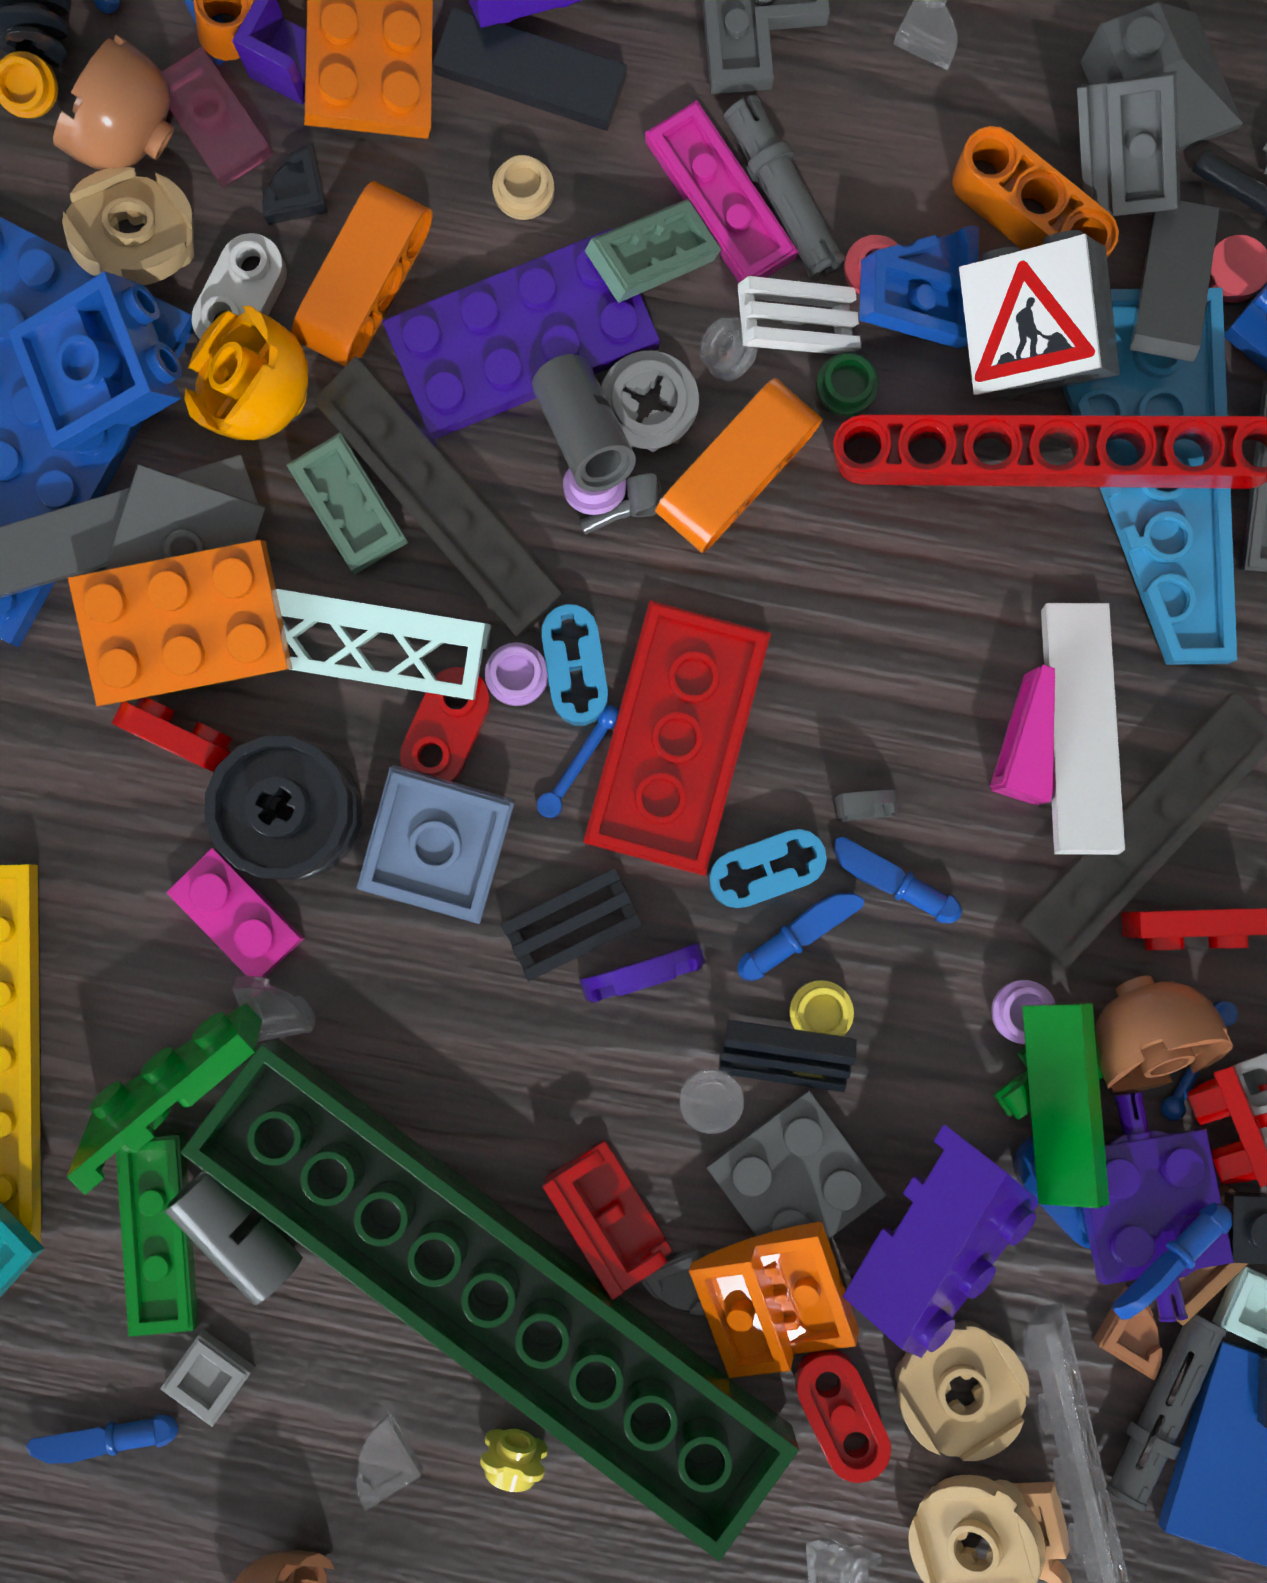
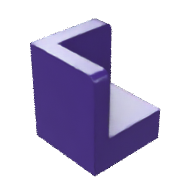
M255 0L232 40L249 78L303 105L305 102L306 30L284 19L277 0Z

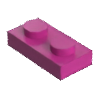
M211 848L166 892L254 984L260 983L305 939L241 871L235 868L216 848Z

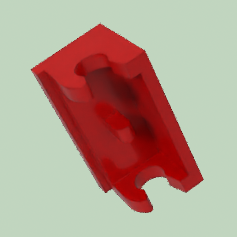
M605 1139L545 1176L543 1189L611 1300H614L623 1294L625 1290L651 1275L668 1262L665 1256L673 1252L671 1245Z

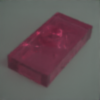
M202 46L161 72L168 83L171 99L169 110L222 188L273 156L268 143Z

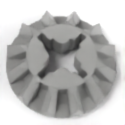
M640 351L620 359L606 374L601 388L631 447L648 449L654 453L661 447L678 444L690 427L694 425L699 407L698 387L688 368L675 357L659 351ZM659 380L661 381L659 403L667 407V411L652 410L648 418L644 417L642 423H639V403L632 399L631 395L639 394L646 396L650 388L654 389Z

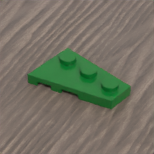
M247 1002L227 1016L223 1012L215 1013L196 1029L190 1041L175 1051L172 1047L160 1050L147 1061L140 1075L125 1085L120 1081H116L102 1090L90 1104L89 1109L92 1114L67 1178L86 1195L105 1179L102 1169L107 1159L124 1145L135 1154L155 1137L154 1130L168 1116L174 1103L178 1102L184 1108L192 1106L253 1055L256 1051L263 1022L259 1015Z

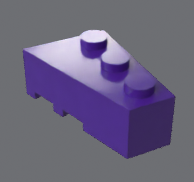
M945 1124L934 1140L944 1150L926 1181L922 1180L919 1176H913L903 1193L913 1202L894 1232L889 1228H882L843 1295L850 1304L899 1348L920 1358L923 1357L927 1350L929 1352L936 1351L949 1338L955 1327V1320L952 1317L968 1297L974 1299L988 1287L996 1272V1267L993 1265L1008 1244L1011 1246L1018 1244L1029 1233L1036 1220V1214L1033 1211L1039 1205L1038 1199Z

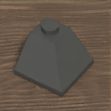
M1157 2L1101 23L1080 61L1088 82L1091 84L1177 71L1179 151L1239 129L1243 124L1195 12Z

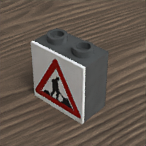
M1069 230L1045 237L1043 239L1044 245L1020 250L1018 247L994 249L984 253L982 261L959 267L974 395L998 402L1120 375L1107 254L1104 245L1083 234L1080 230Z

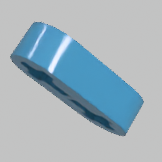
M565 604L553 609L546 616L542 625V642L551 699L556 713L563 721L576 726H586L596 722L606 705H608V688L599 631L594 617L587 609L578 605ZM567 619H574L577 629L588 630V636L579 638L580 659L568 661L564 642L559 640L553 641L552 639L553 634L562 631V621ZM582 670L586 689H597L598 698L589 700V711L584 713H576L573 703L562 702V695L572 691L570 676L572 671Z
M797 829L786 831L728 852L718 858L710 869L708 877L710 891L715 899L724 906L742 908L807 886L817 880L825 869L827 861L825 847L821 840L813 833ZM795 840L800 849L810 847L813 852L814 859L805 863L807 874L798 877L794 868H787L773 873L769 861L785 856L788 853L786 843ZM736 861L741 870L761 865L764 872V877L753 880L746 885L748 895L743 898H738L734 890L723 891L720 886L719 879L728 875L726 865L730 862Z

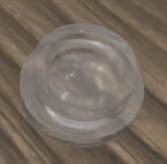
M740 317L721 318L713 322L706 330L700 345V356L713 376L723 381H732L741 377L752 366L757 356L758 347L743 346Z
M704 1069L694 1073L686 1080L680 1092V1110L685 1121L692 1128L702 1133L717 1134L730 1129L737 1123L743 1111L744 1098L739 1083L729 1073L719 1069Z

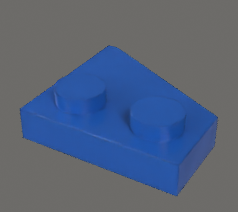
M970 225L961 228L955 233L941 237L932 235L917 239L907 246L898 244L883 248L861 260L859 321L958 349L968 346L959 267L978 262L979 227Z

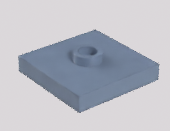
M392 765L388 772L357 889L480 924L516 800Z

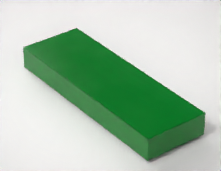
M1093 1003L1032 1004L1022 1006L1038 1204L1101 1208L1110 1205Z
M185 1132L157 1134L135 1154L126 1145L116 1152L128 1337L193 1331L199 1325L193 1241L163 1211L175 1195L189 1183L187 1158L180 1153L186 1145Z

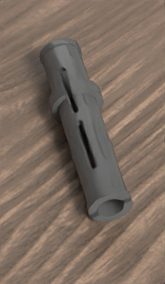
M750 95L747 98L748 107L744 99H741L725 112L723 119L729 125L748 161V166H746L745 170L753 182L759 181L788 237L798 250V255L808 272L809 279L817 281L822 277L821 271L826 277L840 268L846 260L845 256L840 252L822 216L791 161L795 154L790 144L779 139L761 105L759 97L757 95Z
M1197 1314L1182 1326L1138 1422L1131 1420L1126 1429V1433L1131 1437L1111 1482L1105 1488L1110 1494L1144 1512L1146 1510L1147 1501L1167 1459L1175 1460L1180 1446L1175 1443L1201 1389L1223 1336L1225 1337L1227 1334V1330ZM1192 1351L1194 1358L1172 1405H1170L1168 1402L1170 1395ZM1161 1415H1164V1423L1153 1443L1144 1466L1141 1467L1139 1464L1152 1438Z

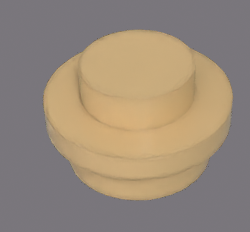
M526 155L514 156L504 162L496 171L492 184L494 199L498 207L506 215L519 220H528L540 216L549 208L554 198V180L550 170L540 160Z

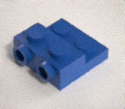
M103 271L8 330L52 449L70 451L115 424L133 427L181 399L175 380L181 377L182 368L175 353L158 339L152 322L159 318V307L153 295L143 285Z

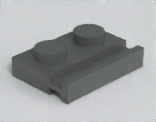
M1177 71L1115 79L1095 84H1081L1077 88L1083 191L1111 215L1113 214V216L1178 209L1181 204Z

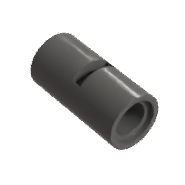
M575 354L558 356L546 362L536 372L532 381V389L576 483L580 488L592 492L607 490L618 485L634 469L636 457L589 362L584 357Z
M204 1170L184 1186L163 1210L253 1305L261 1303L274 1293L291 1276L302 1261V1255L262 1214Z

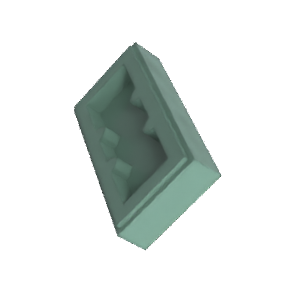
M686 199L592 238L585 249V253L617 302L620 303L713 262L722 249L690 200Z
M341 433L336 434L287 464L294 479L354 575L408 543Z

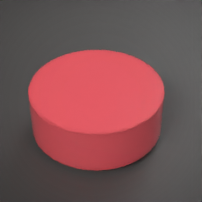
M1233 235L1223 239L1214 247L1209 288H1223L1224 302L1239 303L1246 301L1267 282V249L1261 242L1250 236Z

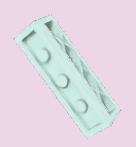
M276 589L281 615L304 619L292 629L283 620L287 643L298 656H290L293 668L290 670L475 700L483 649L488 650L492 625ZM317 622L330 624L346 646L325 662L312 660L296 638ZM344 626L368 631L353 640ZM380 632L393 634L409 655V658L389 672L375 670L359 649ZM407 637L430 640L431 642L416 651ZM443 643L468 647L462 684L438 681L422 658ZM352 654L361 668L338 663ZM415 664L424 678L402 675L401 673Z

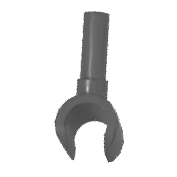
M649 473L628 478L626 480L628 500L621 501L616 508L607 513L590 515L579 520L585 535L621 518L625 519L629 516L649 517L657 514L655 509L663 498L661 483L657 476Z

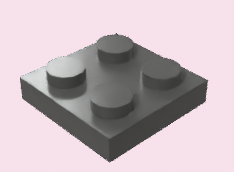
M807 1088L705 1164L707 1170L756 1236L793 1226L822 1221L827 1238L830 1239L887 1196Z

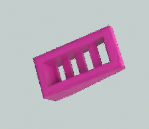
M1043 664L1024 674L989 786L992 788V792L1034 805L1050 803L1053 794L1055 668Z

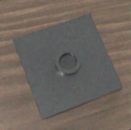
M138 463L105 570L255 541L265 507Z

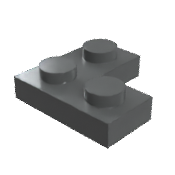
M702 0L711 94L772 90L774 75L769 30L827 26L830 14L829 0Z

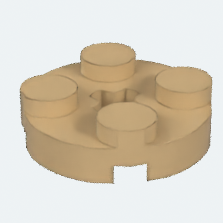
M132 167L107 168L85 177L76 184L70 193L71 205L66 210V214L63 211L62 224L71 255L86 272L93 276L106 271L141 285H148L166 279L180 268L190 264L194 258L193 214L190 203L182 190L170 179L155 173L156 181L147 177L136 176L135 168ZM128 219L133 225L142 223L145 225L137 232L122 233L119 230L118 222Z
M962 1320L955 1323L949 1338L936 1351L929 1352L927 1350L922 1358L906 1351L904 1357L897 1363L895 1380L897 1383L896 1399L899 1410L910 1432L927 1450L938 1455L943 1453L947 1456L960 1457L962 1461H980L1000 1453L1020 1433L1025 1421L1022 1414L1026 1407V1396L1029 1398V1381L1025 1368L1018 1356L997 1334L982 1328L973 1321ZM958 1376H961L964 1380L974 1377L979 1383L971 1390L975 1400L965 1407L958 1399L948 1403L945 1394L951 1390L950 1381Z
M958 1475L946 1478L927 1491L919 1504L909 1529L908 1541L911 1558L917 1573L924 1583H1038L1045 1563L1046 1548L1041 1527L1032 1510L1025 1504L1021 1490L1007 1480L999 1479L993 1481L978 1475ZM969 1532L979 1534L991 1546L987 1552L986 1559L978 1558L974 1548L963 1546L961 1540L966 1539Z

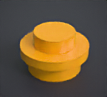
M24 51L12 52L0 60V104L13 115L22 118L33 119L48 113L54 106L58 94L57 79L50 65L41 57Z

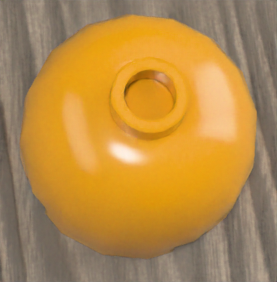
M250 305L242 306L245 310L244 313L237 316L230 311H226L219 315L203 333L192 353L188 368L198 372L195 392L185 387L184 400L190 417L199 425L217 434L236 440L266 439L285 428L303 409L308 389V361L303 348L294 334Z

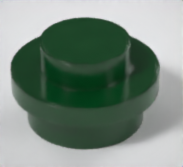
M840 353L828 359L821 367L816 380V391L820 402L830 412L840 416H854L864 412L872 405L879 390V377L875 367L868 359L855 353Z

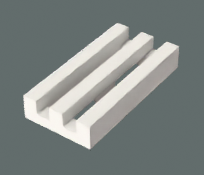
M748 276L738 283L743 346L828 354L854 353L861 349L860 336L852 335V328L859 324L858 312L850 311L849 305L856 300V290L854 287ZM755 299H756V300L775 301V302L804 304V305L823 306V307H832V309L806 307V306H796V305H786V304H777V303H767V302H757V301H755ZM757 319L782 321L784 324L834 326L835 334L757 326Z

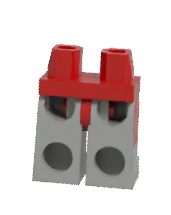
M1267 1053L1213 1072L1214 1079L1201 1084L1187 1093V1098L1195 1118L1200 1125L1231 1116L1241 1139L1211 1150L1212 1160L1223 1184L1249 1182L1257 1179L1260 1187L1267 1186Z

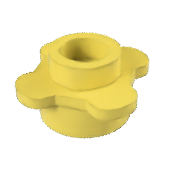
M493 1429L486 1433L485 1444L489 1449L481 1455L480 1465L484 1469L485 1477L492 1485L509 1492H522L530 1489L535 1482L540 1481L544 1477L545 1468L541 1464V1459L547 1456L548 1446L543 1440L519 1429Z

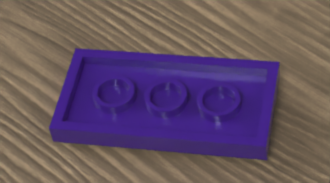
M612 228L382 321L431 441L536 399L532 389L533 378L546 362L555 357L567 354L582 356L589 362L594 374L610 369L620 359L632 353L659 349L660 340L641 295L638 294L618 303L585 253V249L592 238L613 230Z

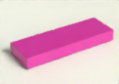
M697 100L645 132V143L683 200L689 199L722 249L719 253L738 283L748 276L768 278L796 260L798 250Z

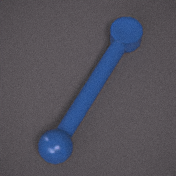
M606 705L603 713L597 718V725L552 792L545 793L539 797L537 809L542 816L554 818L561 813L563 808L561 799L609 729L615 728L619 709L616 706Z
M1216 1001L1213 1003L1222 1017L1225 1026H1231L1236 1022L1238 1011L1232 1003L1227 1001ZM1189 1065L1173 1095L1166 1097L1161 1102V1113L1169 1121H1178L1186 1113L1184 1101L1200 1073L1199 1071L1193 1074Z

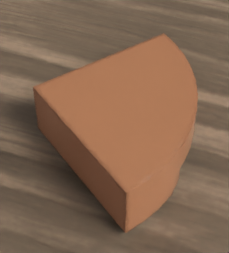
M1124 1285L1117 1299L1128 1289L1127 1286ZM1147 1306L1132 1318L1121 1320L1111 1307L1092 1341L1105 1351L1152 1380H1155L1162 1361V1347H1160L1158 1327L1150 1307Z

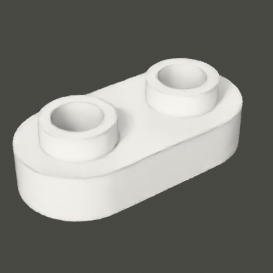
M248 233L235 237L225 246L192 311V326L199 339H201L203 333L213 323L214 317L221 311H231L239 316L245 312L242 306L250 305L269 315L285 284L287 276L285 261L277 246L270 239L260 234ZM251 256L260 258V263L254 270L244 271L241 269V265L246 258Z

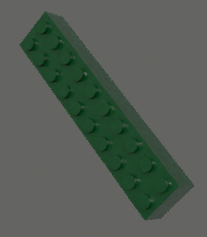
M279 1038L260 1045L180 1152L719 1562L799 1451L793 1427L790 1423L624 1298L618 1296L611 1300L602 1283L595 1276Z

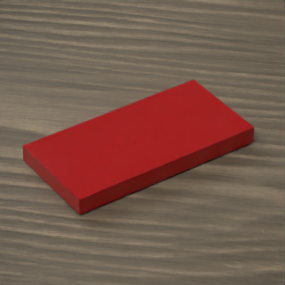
M649 601L584 837V844L706 876L771 636L770 632Z

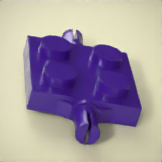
M1142 1091L1114 1095L1122 1134L1116 1135L1104 1143L1110 1205L1101 1208L1083 1207L1097 1282L1104 1285L1136 1280L1161 1254L1168 1251L1166 1248L1167 1242L1170 1240L1174 1241L1200 1215V1210L1211 1203L1222 1204L1206 1129H1191L1173 1133L1149 1130ZM1228 1232L1226 1234L1222 1233L1195 1261L1196 1264L1193 1269L1185 1268L1156 1298L1160 1322H1175L1176 1319L1181 1321L1188 1318L1179 1278L1186 1277L1196 1269L1234 1263Z

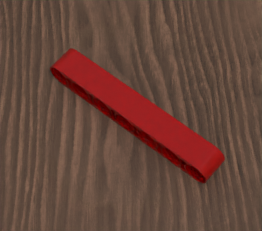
M858 415L849 418L841 424L835 433L833 442L836 467L840 474L851 483L861 485L1249 489L1260 487L1267 482V466L1257 467L1247 462L1241 448L1243 441L1256 440L1267 447V417ZM861 437L871 438L880 447V453L869 463H855L845 454V449L851 441ZM932 438L941 444L944 449V455L935 463L922 464L911 457L908 451L909 447L918 439ZM982 439H997L1007 448L1008 457L1000 464H985L976 457L973 447ZM1048 439L1063 440L1071 448L1073 459L1064 465L1050 464L1041 456L1039 445ZM1115 439L1129 441L1137 450V462L1129 466L1117 465L1107 455L1106 443ZM1187 439L1197 443L1203 451V464L1192 467L1178 461L1174 455V442Z

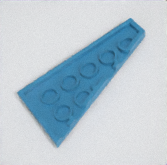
M1223 288L1208 289L1201 346L1194 362L1129 350L1139 289H1110L1120 375L1063 387L1062 389L1072 415L1228 416ZM1115 439L1106 443L1107 455L1117 465L1129 466L1137 462V450L1129 441ZM1187 439L1174 442V455L1178 461L1192 467L1203 464V451L1197 443ZM1100 487L1165 664H1229L1237 661L1231 488Z

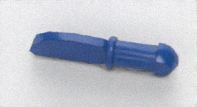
M845 837L835 839L833 852L839 863L845 870L862 882L888 894H894L896 900L903 899L935 917L937 922L951 924L961 917V904L950 893L946 895L913 877L914 874L910 871L905 874L902 868Z
M854 892L834 893L813 904L792 921L789 927L786 925L781 927L780 933L751 953L746 952L740 958L737 965L739 976L749 982L764 978L766 972L795 952L797 954L803 951L801 946L811 944L863 908L864 899Z
M1211 1203L1199 1211L1200 1215L1174 1241L1170 1240L1167 1242L1166 1248L1168 1251L1161 1254L1113 1303L1112 1309L1121 1320L1130 1319L1144 1310L1185 1268L1193 1269L1196 1264L1195 1261L1222 1233L1226 1234L1230 1230L1232 1214L1225 1205Z
M157 1414L154 1418L121 1424L112 1421L106 1427L101 1426L30 1439L25 1447L30 1456L47 1464L74 1463L107 1453L115 1456L119 1451L153 1445L157 1447L167 1445L177 1436L179 1426L173 1417Z

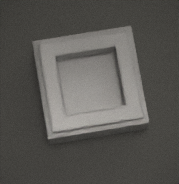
M203 1330L160 1389L213 1427L255 1369V1366L209 1332Z

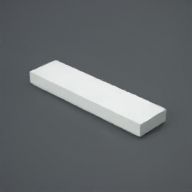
M1046 603L1041 610L1044 665L1055 668L1053 794L1051 798L1054 854L1119 855L1125 850L1109 603Z

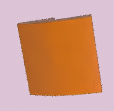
M822 1221L755 1236L710 1253L692 1262L690 1265L689 1273L729 1378L790 1371L794 1354L855 1347L857 1345L859 1327L851 1304L843 1297L846 1290Z

